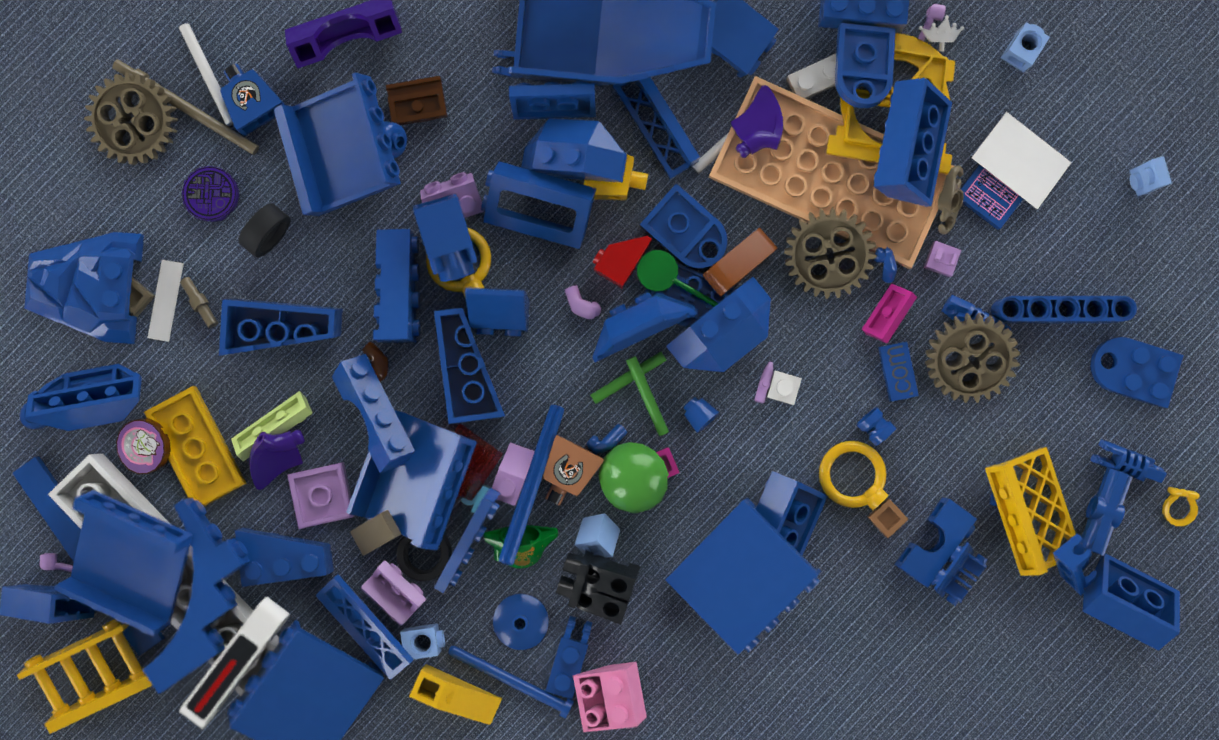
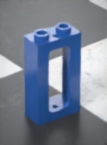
M500 161L494 171L489 170L485 186L489 187V193L484 195L481 205V211H485L484 223L580 249L586 234L596 188ZM507 190L574 209L576 211L574 227H567L500 208L498 205L501 191Z

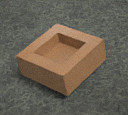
M889 498L885 499L867 516L886 538H889L909 520Z

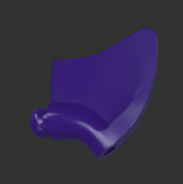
M764 85L758 91L749 108L730 122L735 133L742 141V143L736 146V151L740 153L742 158H746L749 154L753 155L764 148L777 150L782 139V111L774 93L768 86Z
M297 429L294 432L288 431L277 435L265 432L259 434L252 446L249 459L250 473L256 489L262 490L285 470L303 464L297 445L305 442L301 430Z

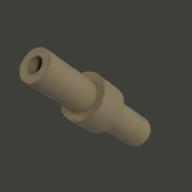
M190 277L182 279L180 284L189 296V303L193 310L199 312L208 328L215 327L218 321L208 307L210 303L205 295L199 293Z

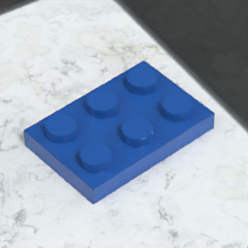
M576 81L573 84L548 82L544 85L519 83L516 86H509V99L514 120L596 117L595 83Z

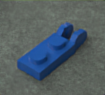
M573 616L569 617L565 634L561 636L545 690L546 692L569 699L573 698L575 692L573 676L581 671L588 648L587 641L593 622L586 621L583 626L581 641L570 638L576 624V617Z

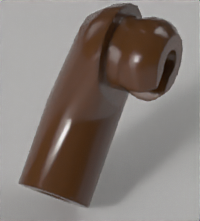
M371 341L364 346L362 352L371 360V365L381 382L388 375L389 361L386 355Z

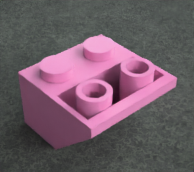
M637 662L612 664L573 676L583 732L637 727L647 718Z

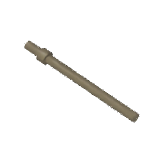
M119 59L113 63L112 68L124 76L126 73H131L134 77L137 74L145 76V81L150 79L149 75L139 68L133 69ZM155 82L154 88L161 85ZM164 89L161 96H171L172 99L168 102L169 104L250 154L255 155L258 152L259 146L168 89Z

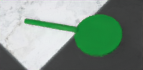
M652 250L644 254L639 260L637 277L646 289L654 292L664 291L673 284H676L713 307L719 304L677 279L678 265L674 257L668 252Z

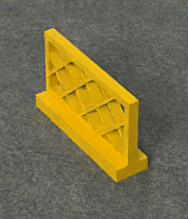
M1043 447L1001 464L985 468L1020 576L1042 575L1048 572L1049 568L1057 565L1053 552L1060 547L1062 538L1065 537L1068 541L1076 535L1048 449ZM1038 456L1042 463L1041 472L1032 468L1035 458ZM1015 465L1023 469L1020 481H1018L1013 467ZM1030 474L1038 479L1035 490L1027 486ZM1044 484L1050 487L1051 495L1049 499L1041 495ZM1024 492L1032 496L1029 508H1027L1023 497ZM1039 501L1047 505L1043 517L1036 513ZM1054 510L1058 512L1060 517L1058 526L1050 522ZM1033 518L1041 523L1037 535L1032 524ZM1048 528L1056 532L1052 544L1045 540ZM1042 545L1050 550L1047 561L1044 560L1041 551Z

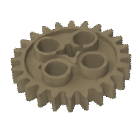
M126 73L124 78L122 75L114 74V82L111 79L105 78L106 88L98 85L95 86L99 95L88 96L94 104L85 105V108L92 113L90 116L84 117V120L92 122V126L88 127L86 131L95 132L96 135L90 141L93 143L101 142L98 148L99 152L108 151L107 158L115 159L117 157L118 163H126L128 160L129 164L137 165L138 160L140 163H148V156L151 159H158L156 150L167 152L163 143L174 142L168 134L177 133V130L170 126L171 123L177 122L178 119L170 116V113L176 110V107L167 105L172 97L168 95L161 96L164 92V87L156 86L154 88L155 80L147 79L145 81V76L137 74L134 77L131 73ZM135 93L140 98L139 104L136 107L132 104V97ZM112 107H114L116 110V117L111 121L109 118V110ZM149 118H152L154 120V128L149 132L146 122ZM127 131L131 135V141L128 145L123 141V136ZM141 134H143V136L145 137L144 141H142Z
M834 207L831 208L829 215H825L822 208L819 210V217H815L814 214L809 212L810 221L806 222L800 218L799 223L802 228L792 227L791 232L795 235V238L787 237L786 242L792 247L785 248L784 254L792 257L785 260V265L794 266L788 271L789 276L798 274L795 284L799 285L804 282V292H807L811 287L814 288V297H817L820 291H824L825 298L828 299L830 292L834 291L837 298H840L842 289L851 294L850 286L852 284L858 288L861 287L859 278L869 279L865 269H874V265L868 260L876 258L875 253L869 251L876 247L875 241H866L872 236V232H862L866 227V223L863 221L856 225L857 215L853 214L847 219V211L845 209L842 210L839 216L836 215ZM839 231H846L849 234L848 239L843 243H838L833 239L834 235ZM811 237H817L821 240L820 246L815 249L808 248L805 243ZM852 246L855 247L853 251H841ZM828 248H832L833 252H835L831 259H828V256L825 255ZM809 255H810V256H817V257L812 258L811 260H806V259H805V257H806V256H809ZM850 258L854 261L853 266L847 270L841 269L839 267L840 261ZM816 264H823L826 267V271L822 275H815L811 272L812 267Z
M966 313L965 319L962 322L955 316L954 325L951 326L944 322L943 324L946 329L944 332L935 330L938 340L929 339V343L934 349L925 351L927 357L932 358L925 361L927 368H931L928 371V375L930 378H935L933 383L936 388L942 386L941 391L943 395L951 391L953 400H956L961 395L964 403H967L970 396H973L976 403H979L980 395L983 394L990 400V392L992 390L997 394H1001L998 386L1001 384L1007 387L1010 386L1006 380L1007 376L1016 377L1011 367L1020 366L1019 362L1014 359V357L1020 355V352L1017 348H1013L1018 342L1015 338H1010L1013 333L1009 328L1004 329L1005 325L1002 321L994 324V318L991 315L983 321L981 313H977L975 320H972L970 315ZM974 335H982V339L978 343H969ZM959 352L956 359L946 360V356L949 353ZM973 355L976 359L971 361L968 357ZM999 356L996 363L992 365L986 364L989 357ZM975 373L972 380H962L965 374Z

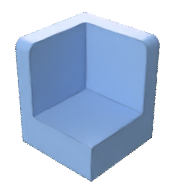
M605 513L584 517L575 546L583 554L587 550L593 552L594 555L605 558L613 557L620 529Z

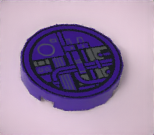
M213 166L201 167L190 173L182 189L183 204L188 212L196 218L207 222L222 221L227 218L237 207L240 197L238 185L232 176L223 169Z

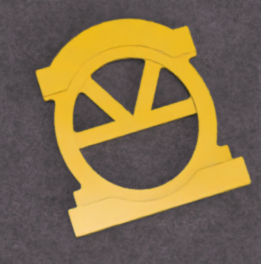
M895 33L894 60L904 61L916 66L919 70L912 79H929L950 100L946 82H952L954 79L955 61L942 56L934 47L916 37ZM893 87L886 98L876 106L890 108ZM856 89L859 97L863 99L870 97L869 91ZM841 98L840 106L844 125L837 126L836 135H829L826 154L878 163L882 143H877L862 130L856 119L854 106L849 105ZM944 143L938 173L948 174L951 170L952 155L945 154L946 143Z

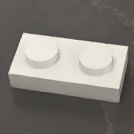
M836 54L788 75L786 79L792 92L808 99L834 87Z

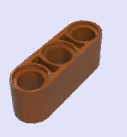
M759 227L702 276L721 297L775 252L778 247Z

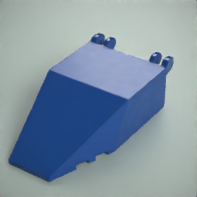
M519 0L515 51L494 50V56L497 58H514V67L496 66L492 68V73L512 78L572 84L576 81H586L588 83H595V86L623 84L708 64L711 61L717 3L710 0Z

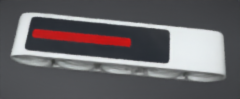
M269 597L264 598L182 705L179 712L198 727L204 729L287 621L290 613Z

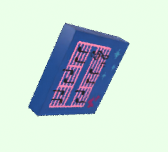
M978 164L960 188L964 195L963 204L997 230L1002 228L1023 200L1021 196L980 164Z

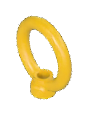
M468 228L471 241L480 252V264L474 274L468 275L460 281L441 282L439 275L433 274L426 254L427 270L433 281L448 291L462 292L465 298V288L485 289L482 281L487 276L491 266V251L487 241L480 233L471 228Z
M845 441L833 446L824 455L819 468V480L825 494L835 503L849 508L868 505L874 510L888 497V494L883 490L887 476L885 463L880 454L870 445L859 441ZM844 453H861L874 466V483L860 496H846L836 490L830 478L831 466L835 459Z

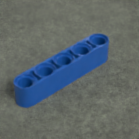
M1010 296L997 300L991 307V315L1004 322V324L1118 323L1132 319L1137 312L1135 301L1128 296ZM1005 303L1009 304L1012 308L1010 317L1003 313V305ZM1033 303L1037 304L1040 309L1038 317L1034 316L1031 312V305ZM1061 303L1067 307V315L1065 317L1059 312V305ZM1089 303L1095 308L1093 317L1087 312V305ZM1117 303L1121 305L1123 310L1121 316L1115 312V305Z

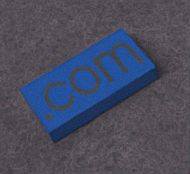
M907 342L878 347L889 402L919 396Z

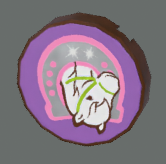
M149 418L135 419L126 423L119 431L116 440L117 454L121 463L128 470L136 474H150L159 470L168 461L171 452L170 439L168 434H164V431L161 429L163 427L158 422Z

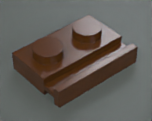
M440 76L385 85L392 122L399 125H407L448 117Z

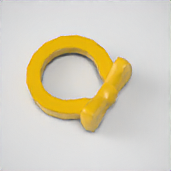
M1168 487L1167 492L1170 495L1162 506L1164 518L1175 526L1190 524L1198 514L1196 499L1200 498V494L1191 490ZM1180 496L1187 497L1190 505L1189 514L1183 519L1172 518L1169 513L1171 504Z

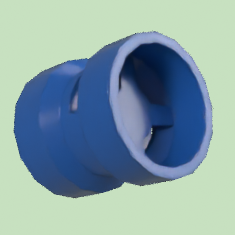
M878 407L868 412L856 424L862 432H866L869 435V440L874 446L881 444L896 430L891 421H886L883 418V413Z

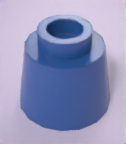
M694 397L683 407L686 411L684 416L696 433L702 431L720 413L703 398L698 400Z

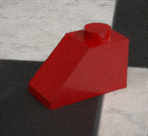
M644 236L609 244L606 250L600 249L592 262L596 264L594 272L623 289L638 265L639 260L650 246L652 238Z

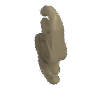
M961 166L951 168L946 176L943 190L938 199V208L942 211L940 220L945 222V225H938V231L942 235L949 233L955 225L958 212L963 203L964 195L963 191L960 190L962 181L961 179H956L957 175L959 177L964 175Z

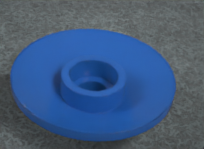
M523 593L505 598L496 608L493 617V627L496 636L504 645L515 650H526L539 644L545 637L549 626L548 613L542 602L532 595ZM523 619L526 623L525 627L518 628L515 625V620Z

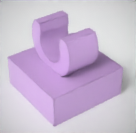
M934 241L924 268L951 277L953 276L961 250Z

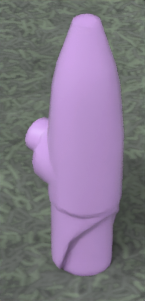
M769 361L763 370L754 399L755 402L761 404L765 402L772 379L773 362Z

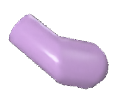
M577 285L565 289L570 308L575 315L585 319H593L600 315V305L597 302L591 303L583 300Z

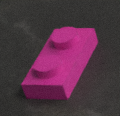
M891 283L861 330L865 334L887 344L917 296L913 292Z

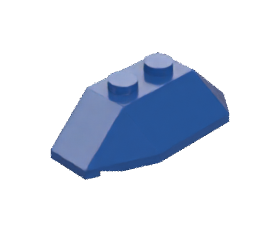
M549 118L525 146L521 168L557 178L623 183L627 154L600 121Z
M752 277L666 345V348L682 368L725 372L768 337L771 298L757 280Z
M646 292L634 299L636 303L627 308L624 304H621L609 311L611 315L604 322L592 357L594 362L696 315V307L660 293L651 296L650 292Z
M120 364L62 374L47 383L38 392L34 391L28 395L25 419L66 431L124 421L140 401L142 377L140 374Z

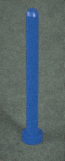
M451 646L448 651L451 657L560 711L559 716L565 719L574 703L572 699L567 698L564 701L457 646Z

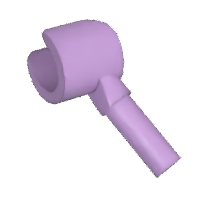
M933 4L926 12V21L923 29L929 30L933 20L942 21L946 6ZM921 31L918 39L924 41L926 37Z
M44 553L40 555V568L42 570L57 569L72 572L73 565L57 563V553Z

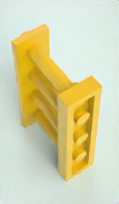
M113 619L102 626L103 630L43 658L41 654L36 655L24 663L26 667L17 674V677L20 680L34 674L53 708L52 716L44 724L50 734L153 686L143 672L145 667H141L122 632L129 624ZM110 637L131 673L129 675L130 678L122 682L120 679H115L97 646V643ZM84 649L105 684L104 690L96 694L94 691L89 690L71 658V655ZM60 662L79 696L77 703L71 706L68 703L64 704L45 670L46 667Z

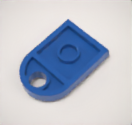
M850 23L839 24L835 87L839 96L849 105L857 108H871L880 104L890 92L893 84L896 28ZM859 87L866 88L870 93V97L867 99L859 97L856 89Z
M677 183L639 225L680 263L691 269L701 270L712 267L722 258L727 248V234L721 222ZM706 243L714 244L717 247V255L713 258L705 257L702 253V246Z
M1118 337L1102 342L1095 349L1090 366L1093 378L1103 389L1160 408H1168L1184 355L1134 339ZM1105 353L1113 358V364L1109 369L1104 368L1101 364V357Z

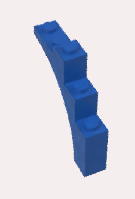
M193 497L183 499L174 505L186 531L193 534L190 545L194 573L189 605L175 637L164 651L143 669V672L158 694L169 689L225 650L222 635L217 629H212L210 624L235 608L238 604L235 601L236 595L233 589L227 584L224 585L222 581L250 562L247 557L248 550L239 540L236 541L235 538L223 542L221 539L223 535L220 529L215 524L209 522L205 516V507L200 501L194 500Z

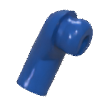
M878 247L876 248V258L874 260L877 263H884L882 280L886 283H892L897 273L893 251L888 247L886 249Z

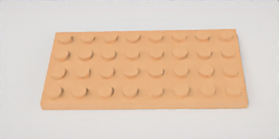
M755 76L736 118L749 108L760 88L764 85L768 86L774 93L782 111L783 133L780 145L777 150L764 148L753 155L749 154L746 158H742L740 153L736 151V146L742 143V141L731 127L708 178L793 217L801 218L806 222L810 221L809 212L814 214L815 217H819L820 208L824 210L825 215H829L831 208L834 207L838 216L845 209L847 211V219L856 214V225L863 221L866 223V227L862 232H872V236L866 241H875L876 247L869 251L875 253L878 247L884 249L888 247L893 251L897 264L911 269L938 212V199L948 174L938 173L932 207L888 198L874 187V175L878 167L877 162L826 154L829 135H836L837 126L844 125L841 114ZM859 123L862 130L877 143H883L884 134ZM839 231L835 236L847 240L849 234L846 231Z

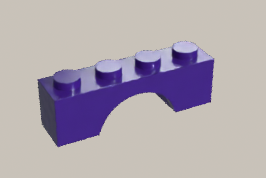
M370 0L285 29V38L288 50L298 69L324 60L333 48L346 41L357 38H370L377 42L403 32L392 0Z

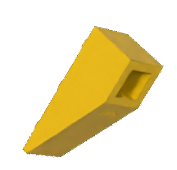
M425 664L421 669L409 697L435 709L491 725L502 700L501 697L428 664Z

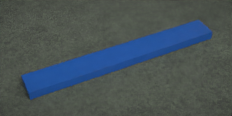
M34 457L12 474L74 562L81 528L48 495L58 485V482L42 459ZM131 625L122 631L138 656L143 655L165 639L161 631L152 636L141 632Z

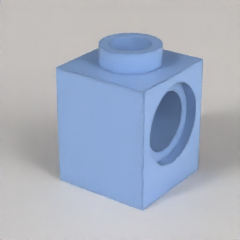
M1026 22L1017 31L1001 59L1024 73L1033 65L1050 37L1044 33L1041 27ZM1022 40L1027 41L1031 45V50L1023 47Z
M438 623L408 627L400 632L402 646L413 659L438 656L442 651L441 647H445L444 632L439 630ZM419 635L428 636L431 646L428 648L421 647L417 642V637Z

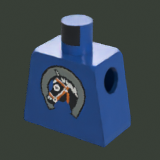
M233 64L224 70V74L230 83L223 86L220 92L234 127L243 136L250 134L274 119L275 113L273 108L286 105L254 69L243 73L238 64Z

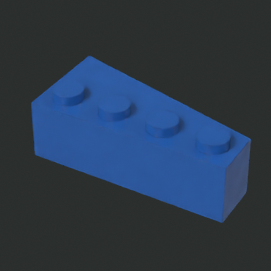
M411 229L377 230L375 264L377 269H381V274H377L375 278V291L377 297H380V302L374 305V318H376L379 325V330H373V340L380 343H416V336L421 334L420 320H416V308H420V293L415 292V281L420 279L419 264H415V253H419V237L415 236Z
M234 298L222 299L219 356L341 336L343 308Z
M455 308L434 311L448 423L455 424L505 417L463 309Z

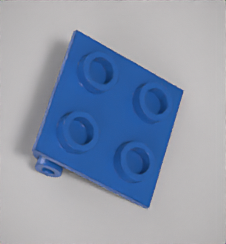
M968 542L964 547L959 545L950 558L953 561L947 571L942 569L934 580V583L937 584L934 590L942 598L945 594H948L946 600L954 606L958 602L962 603L969 592L956 583V580L967 588L972 589L971 585L959 578L960 574L962 573L975 583L977 582V579L964 571V569L979 578L987 567L985 564L988 560L979 553L974 557L973 554L975 552Z

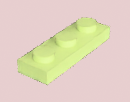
M300 391L231 438L236 455L244 462L250 457L252 446L261 432L277 435L285 433L298 423L303 422L312 414L307 398Z

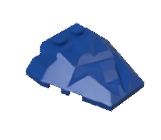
M112 232L30 253L24 309L104 342L135 344L137 317L129 315L133 262H142L144 235Z

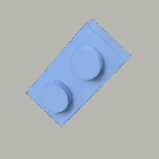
M1164 156L1152 159L1129 170L1131 174L1130 184L1132 189L1136 191L1137 197L1172 184Z

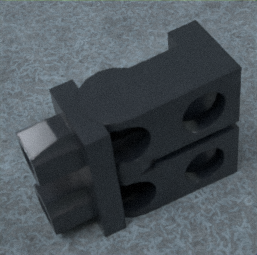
M587 550L584 557L568 553L563 571L577 575L574 580L561 576L556 593L569 599V607L576 609L577 606L585 612L621 625L640 566L629 563V566L610 561L603 556L594 555L593 552Z

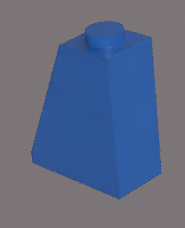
M22 584L2 587L0 615L47 624L94 618L95 610L56 591L55 586Z

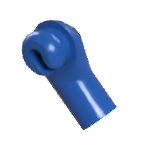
M617 424L602 440L597 436H592L586 443V447L595 455L602 454L614 448L627 434V431L622 425Z

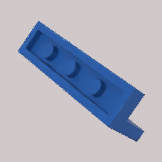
M651 77L635 81L640 89L638 99L626 97L621 89L631 82L614 84L615 92L670 180L699 162V154ZM642 94L644 95L647 101L641 100ZM631 103L637 104L635 110ZM640 105L652 108L655 113L653 122L643 121L639 118L638 111ZM657 118H658V120L660 121V123H661L662 125L656 124V119H657ZM645 126L651 127L650 134ZM654 128L667 132L669 136L667 146L654 142L652 139ZM671 140L676 148L670 147ZM659 149L665 150L664 156L662 155ZM668 151L680 154L685 163L672 171L666 161Z
M339 574L315 595L390 680L414 660Z

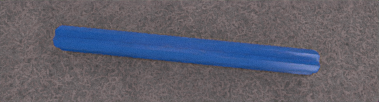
M551 405L548 410L499 556V561L503 564H514L551 448L564 414V408L561 406Z

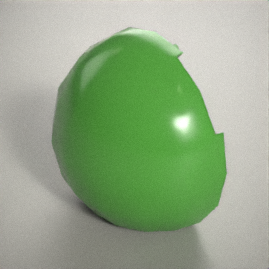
M627 442L615 446L606 454L599 469V482L605 497L615 508L621 511L639 513L650 510L662 501L667 491L669 474L665 463L654 450L644 444Z

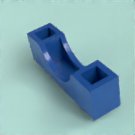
M366 354L341 361L333 373L332 379L343 401H351L361 412L368 431V450L380 474L405 465L415 450Z

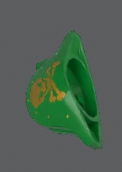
M526 525L514 564L509 566L523 569L537 563L547 545L558 537V529ZM509 526L484 533V541L494 547V559L496 561H499Z

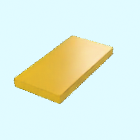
M192 386L144 411L146 418L158 422L163 427L161 429L164 431V434H168L171 448L168 460L188 498L193 497L194 500H198L203 506H206L247 484L196 386Z

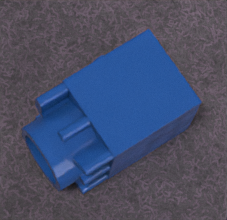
M457 194L414 205L413 211L433 274H438L440 281L446 282L474 273L473 263L477 262V258Z

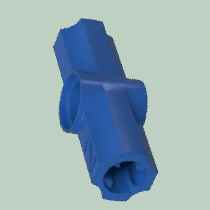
M1111 468L1106 469L1098 493L1091 498L1086 509L1088 520L1081 536L1085 550L1091 549V552L1104 556L1113 530L1121 524L1124 518L1125 507L1123 502L1133 478L1129 474Z

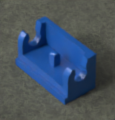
M1076 534L1053 552L1060 577L1081 596L1085 592L1084 589L1097 578V571L1094 570L1089 576L1084 577L1082 569H1085L1089 564L1092 552L1091 549L1084 551L1083 538Z

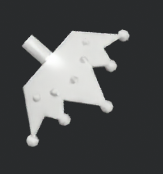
M948 15L945 16L944 21L938 28L935 23H932L929 30L919 26V30L923 32L929 42H939V51H944L945 42H954L961 30H964L963 26L957 30L956 23H953V26L950 27Z

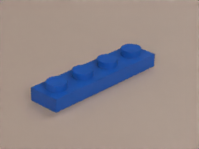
M490 488L482 498L434 586L436 590L444 594L449 585L455 587L463 573L458 569L462 563L467 565L475 551L471 548L474 540L479 543L487 530V527L483 525L487 518L492 520L500 506L495 503L500 495L498 491Z

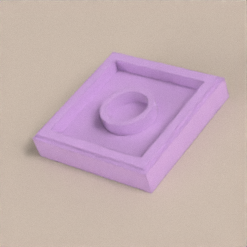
M344 462L287 475L298 529L355 517L346 513L351 494Z

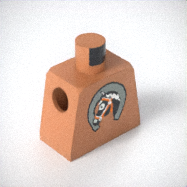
M556 435L542 479L552 483L545 499L560 506L567 492L578 496L601 466L604 458Z

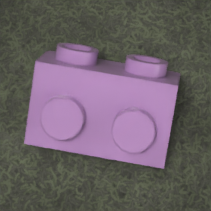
M458 173L453 175L448 181L442 183L439 181L431 182L425 185L424 189L420 190L422 203L456 193L464 218L484 212L481 211L482 200L472 173Z
M384 560L373 575L362 585L361 590L398 625L402 626L422 605L426 598L423 596V591L418 585L412 582L409 583L402 577V571L395 564H389Z

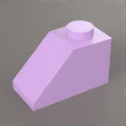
M510 442L492 486V489L500 493L497 500L514 506L517 505L535 451Z

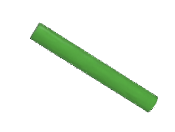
M660 351L641 363L640 367L643 374H646L667 360ZM626 372L592 393L590 396L595 404L633 382L634 379L631 372Z
M632 356L626 359V363L658 435H665L669 430L636 356Z

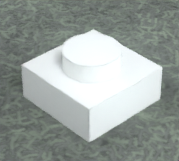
M773 371L766 398L794 405L802 378Z

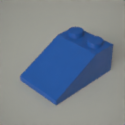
M465 288L470 328L477 330V335L491 336L494 335V331H505V336L521 337L522 332H528L530 299L525 291Z

